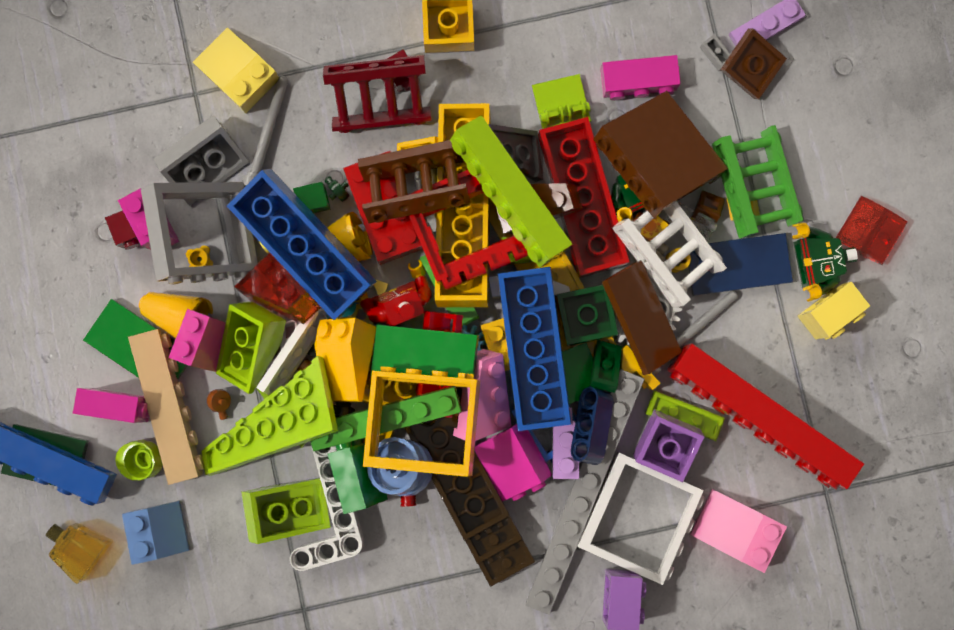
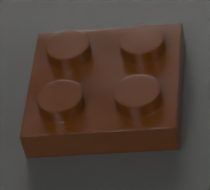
M748 28L720 71L753 99L759 100L787 58L757 31Z

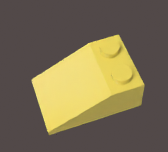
M228 28L193 61L244 113H247L279 79L276 71Z

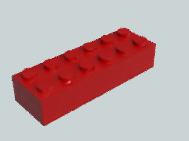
M585 117L539 130L538 138L551 184L567 183L576 185L583 210L561 217L565 234L572 243L569 249L578 277L582 278L626 266L629 263L625 244L612 229L618 223L597 146L593 140L594 136L589 118Z

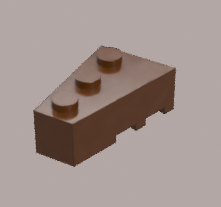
M567 183L530 184L554 219L583 210L576 185ZM498 213L503 233L513 234L508 222Z

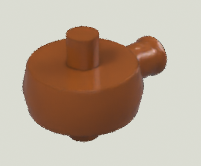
M215 389L209 393L207 405L212 411L219 413L220 420L227 419L226 410L231 404V397L227 391Z

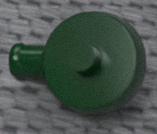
M331 176L325 178V183L332 191L329 195L332 201L336 197L342 202L348 199L350 195L345 189L349 185L345 181L340 185Z

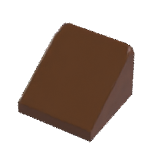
M702 190L692 219L714 227L721 216L725 199Z

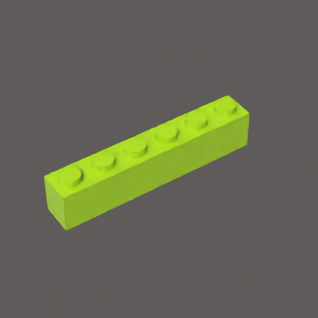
M482 115L458 128L450 139L454 151L463 158L470 174L475 176L482 185L484 194L494 202L499 215L512 228L515 238L521 241L527 249L529 258L541 268L566 251L572 245L571 241Z

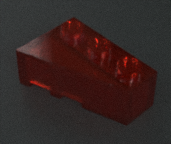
M271 253L263 258L234 286L248 300L263 305L269 310L279 312L281 315L303 325L322 308Z

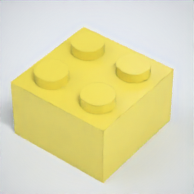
M848 282L834 287L828 294H825L797 317L815 340L822 338L827 340L831 337L834 339L846 330L844 328L845 325L851 322L856 323L866 315L864 311L870 305L852 282Z

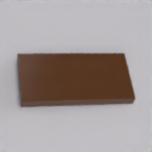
M642 260L632 263L602 281L643 375L652 373L682 352Z

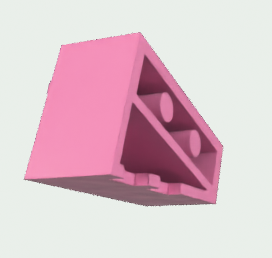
M486 349L477 351L474 379L481 381L475 441L512 426L503 354ZM459 387L462 389L460 403L462 411L459 413L457 428H454L453 436L465 440L470 388Z

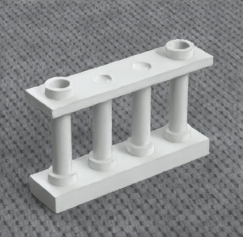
M677 202L664 209L672 223L650 242L644 239L640 230L653 219L648 211L634 222L628 218L620 221L612 228L637 261L642 260L648 276L673 308L684 306L691 300L686 294L687 289L707 271L710 270L713 274L724 271L727 268L723 263L721 255L711 248ZM679 230L688 242L665 262L661 261L656 254V249ZM692 251H695L703 262L682 281L678 282L671 274L672 269Z

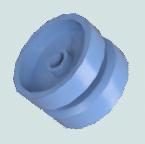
M392 437L384 439L379 443L378 456L432 461L427 448L419 442ZM367 467L368 476L373 486L379 491L390 495H416L426 488L432 477V473Z

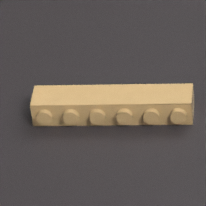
M156 329L128 337L168 485L201 476L204 469L203 458L201 454L198 455L196 448L198 437L195 430H191L189 423L192 420L190 409L188 406H185L182 396H185L184 386L176 378L175 372H178L177 361L169 358V348L172 347L169 334L165 333L163 329Z

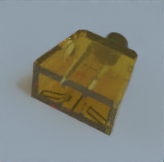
M79 523L70 525L66 530L54 524L45 535L56 543L50 551L49 557L76 584L87 579L113 543L112 539Z

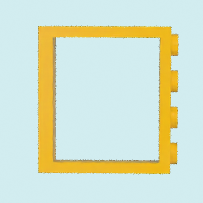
M381 367L380 371H372L363 467L472 476L481 381L474 379V374L458 373V378L448 377V372L432 371V376L422 375V370L406 369V373H396V368ZM385 381L470 388L463 464L378 456Z

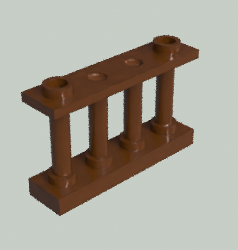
M447 140L358 159V167L364 182L370 181L372 203L362 204V209L368 223H380L389 219L448 207H459L463 204L471 203L466 183L459 185L456 164L462 163L464 160L454 151L451 141ZM446 166L449 187L433 190L431 169ZM420 171L423 192L408 195L405 174ZM395 176L397 197L382 200L380 179Z

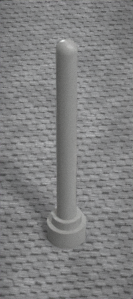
M281 76L278 79L251 171H248L247 175L243 176L242 182L244 187L262 170L288 84V79L285 76Z
M730 291L676 338L680 348L734 302L738 297L737 292ZM661 367L653 371L652 374L656 376L660 373Z

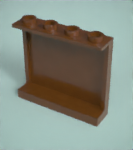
M668 91L603 125L593 138L597 147L609 159L613 168L619 172L629 189L635 193L644 208L654 219L664 209L707 183L712 184L717 181L728 169Z

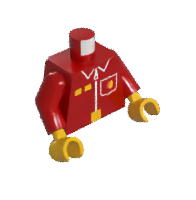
M418 260L419 266L416 268H412L410 263H408V269L412 278L415 279L414 281L372 298H368L366 292L357 301L370 321L395 326L425 313L423 306L431 300L432 293L421 260Z

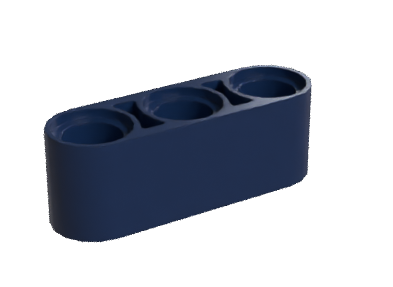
M587 387L582 391L571 444V456L574 460L591 465H598L603 461L614 399L610 393L593 387Z

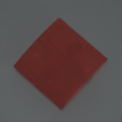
M860 196L836 238H839L844 245L855 247L859 251V255L883 265L907 225V221L880 204Z

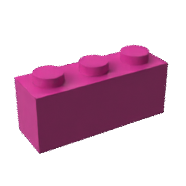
M677 55L603 62L600 68L603 98L610 97V100H621L628 95H634L635 98L648 97L649 93L659 92L660 95L665 91H668L671 95L680 86Z

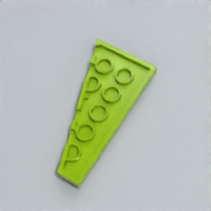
M316 356L311 361L312 364L306 369L299 370L293 375L294 378L285 386L277 388L255 406L251 414L246 418L238 420L235 423L236 426L229 432L221 434L201 451L205 475L213 476L337 432L338 428L323 357Z

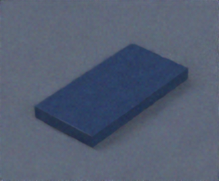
M786 233L708 243L713 250L721 255L723 263L727 268L724 271L713 274L710 270L707 271L691 285L692 296L792 283L793 278ZM695 251L690 253L689 274L703 262Z

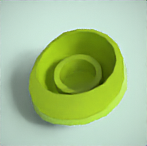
M131 441L123 445L116 453L115 461L119 472L130 480H145L154 477L163 466L158 446L151 441Z

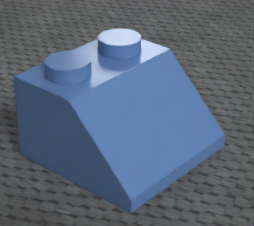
M180 501L122 514L132 565L190 550Z

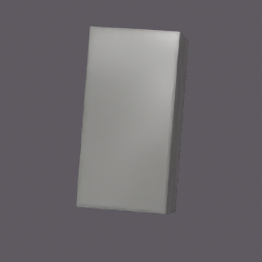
M714 34L700 46V49L711 63L720 71L730 53L718 37Z

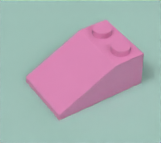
M712 489L690 535L765 573L787 526Z

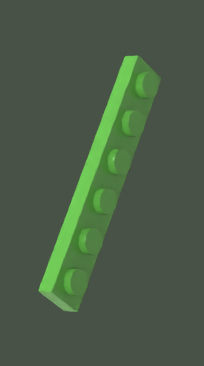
M451 386L384 404L382 406L380 434L460 413L462 408L456 387ZM368 409L336 417L338 431L310 441L313 451L366 438Z

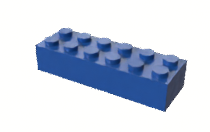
M272 169L261 170L227 205L230 211L333 320L341 317L377 282Z
M551 267L498 274L518 431L571 425Z

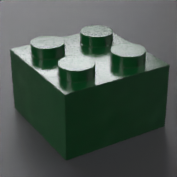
M603 285L557 294L568 346L618 336L613 307Z

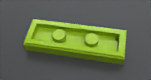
M655 390L645 411L646 415L651 416L654 409L695 426L701 429L705 438L717 441L725 420L724 417Z

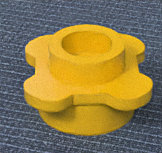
M203 245L200 248L187 250L186 257L190 264L189 267L213 266L214 263L210 260L209 256L210 248Z

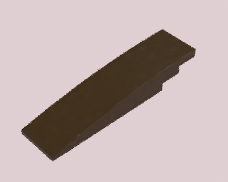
M453 414L452 418L441 417L404 427L411 441L419 442L427 448L432 461L463 464L465 440L453 436L454 428H457L458 419L455 414ZM475 450L472 476L432 473L431 479L490 587L535 563Z

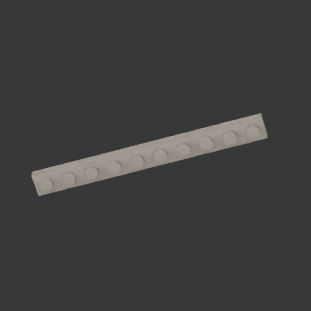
M620 369L618 388L615 393L610 392L614 399L604 459L598 465L582 462L579 469V479L574 481L527 598L526 606L550 615L644 378Z

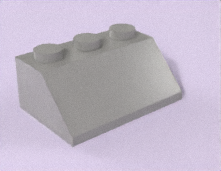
M214 115L153 159L160 173L169 183L223 182L249 163L246 156ZM199 199L184 200L190 206Z

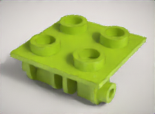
M580 74L532 85L542 129L588 117L589 122H591L589 114L591 111L589 102H586Z

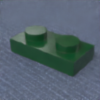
M597 340L594 347L590 387L613 393L616 392L619 381L622 346Z

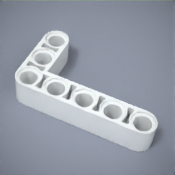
M332 446L328 452H322L321 450L313 451L336 535L297 547L291 553L290 564L298 571H305L353 557L362 550L365 544L357 511L348 513L352 519L350 525H343L339 521V515L343 510L340 501L335 500L332 496V491L336 488L334 477L329 476L325 471L326 465L330 463L327 453L337 451L336 446ZM348 537L357 539L359 545L357 549L351 550L346 546V539ZM322 545H331L334 549L333 556L327 557L323 555L321 551ZM303 551L308 554L309 562L307 564H302L298 561V552Z

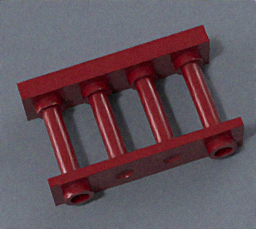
M424 55L324 66V85L331 84V86H334L338 117H332V132L348 133L354 129L408 123L421 125L427 121H432L430 106H422L419 76L426 74ZM406 76L409 78L413 108L398 110L394 79ZM381 79L384 81L388 111L373 113L369 88L371 80ZM356 82L359 84L363 114L348 115L344 91L345 83Z

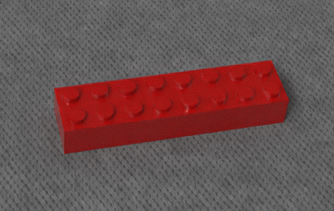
M694 344L682 347V352L675 357L667 369L671 373L670 378L680 385L690 386L692 388L690 392L701 400L706 399L713 402L711 407L719 413L733 416L734 419L732 421L739 427L753 430L755 432L753 436L759 441L776 446L775 452L786 459L796 460L795 466L806 473L816 474L818 476L816 480L825 487H831L835 490L837 488L846 490L849 488L864 466L863 462Z

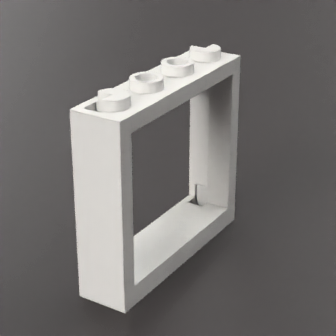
M616 452L577 546L663 585L665 580L668 581L671 578L674 567L671 565L675 556L679 557L683 550L684 543H682L685 533L689 534L693 527V514L703 504L704 496H702L704 490L637 463L635 459ZM625 464L691 493L657 573L591 544Z

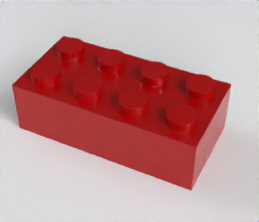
M358 163L344 167L346 178L378 263L383 265L423 250L409 216L389 219L380 223H368L362 209V204L372 203L370 181L364 182ZM395 176L380 179L382 200L396 198Z

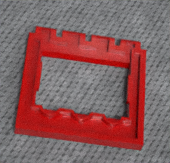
M468 170L457 174L459 185L466 183L470 199L484 193L482 185ZM447 178L433 184V190L449 187ZM423 188L412 193H409L408 195L423 192ZM446 208L409 215L437 284L442 282L445 290L463 283L459 274L464 273L467 281L486 274L487 272L484 267L486 263L489 264L491 271L510 264L511 261L508 256L510 253L513 254L515 261L528 256L527 249L522 242L517 240L515 236H511L443 264L442 258L439 255L440 249L424 217Z

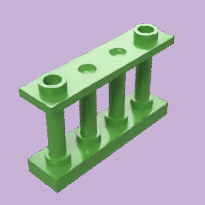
M772 125L760 132L762 138L735 144L732 142L731 135L721 137L712 143L713 150L728 168L721 175V179L739 239L758 233L757 227L759 225L785 219L789 227L803 221V210L796 197L781 145V135L777 132L776 125ZM765 148L768 162L743 168L739 166L736 156L738 153ZM769 171L772 172L775 186L750 192L746 190L744 177ZM776 195L779 196L782 206L781 210L757 216L753 214L751 201Z

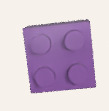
M654 409L633 455L637 463L683 482L705 436L701 429Z
M605 569L602 620L608 630H639V625L644 624L645 612L644 608H641V598L646 596V582H643L639 574L629 570Z

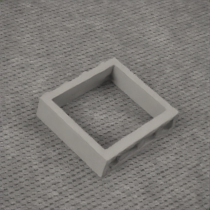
M243 182L152 183L141 189L156 282L168 281V284L174 285L183 283L184 279H190L191 283H199L211 277L213 281L227 280L228 276H234L235 280H239L241 278H249V273L259 270L253 234L231 211L230 215L239 264L175 268L163 199L228 198V203H230L244 188Z

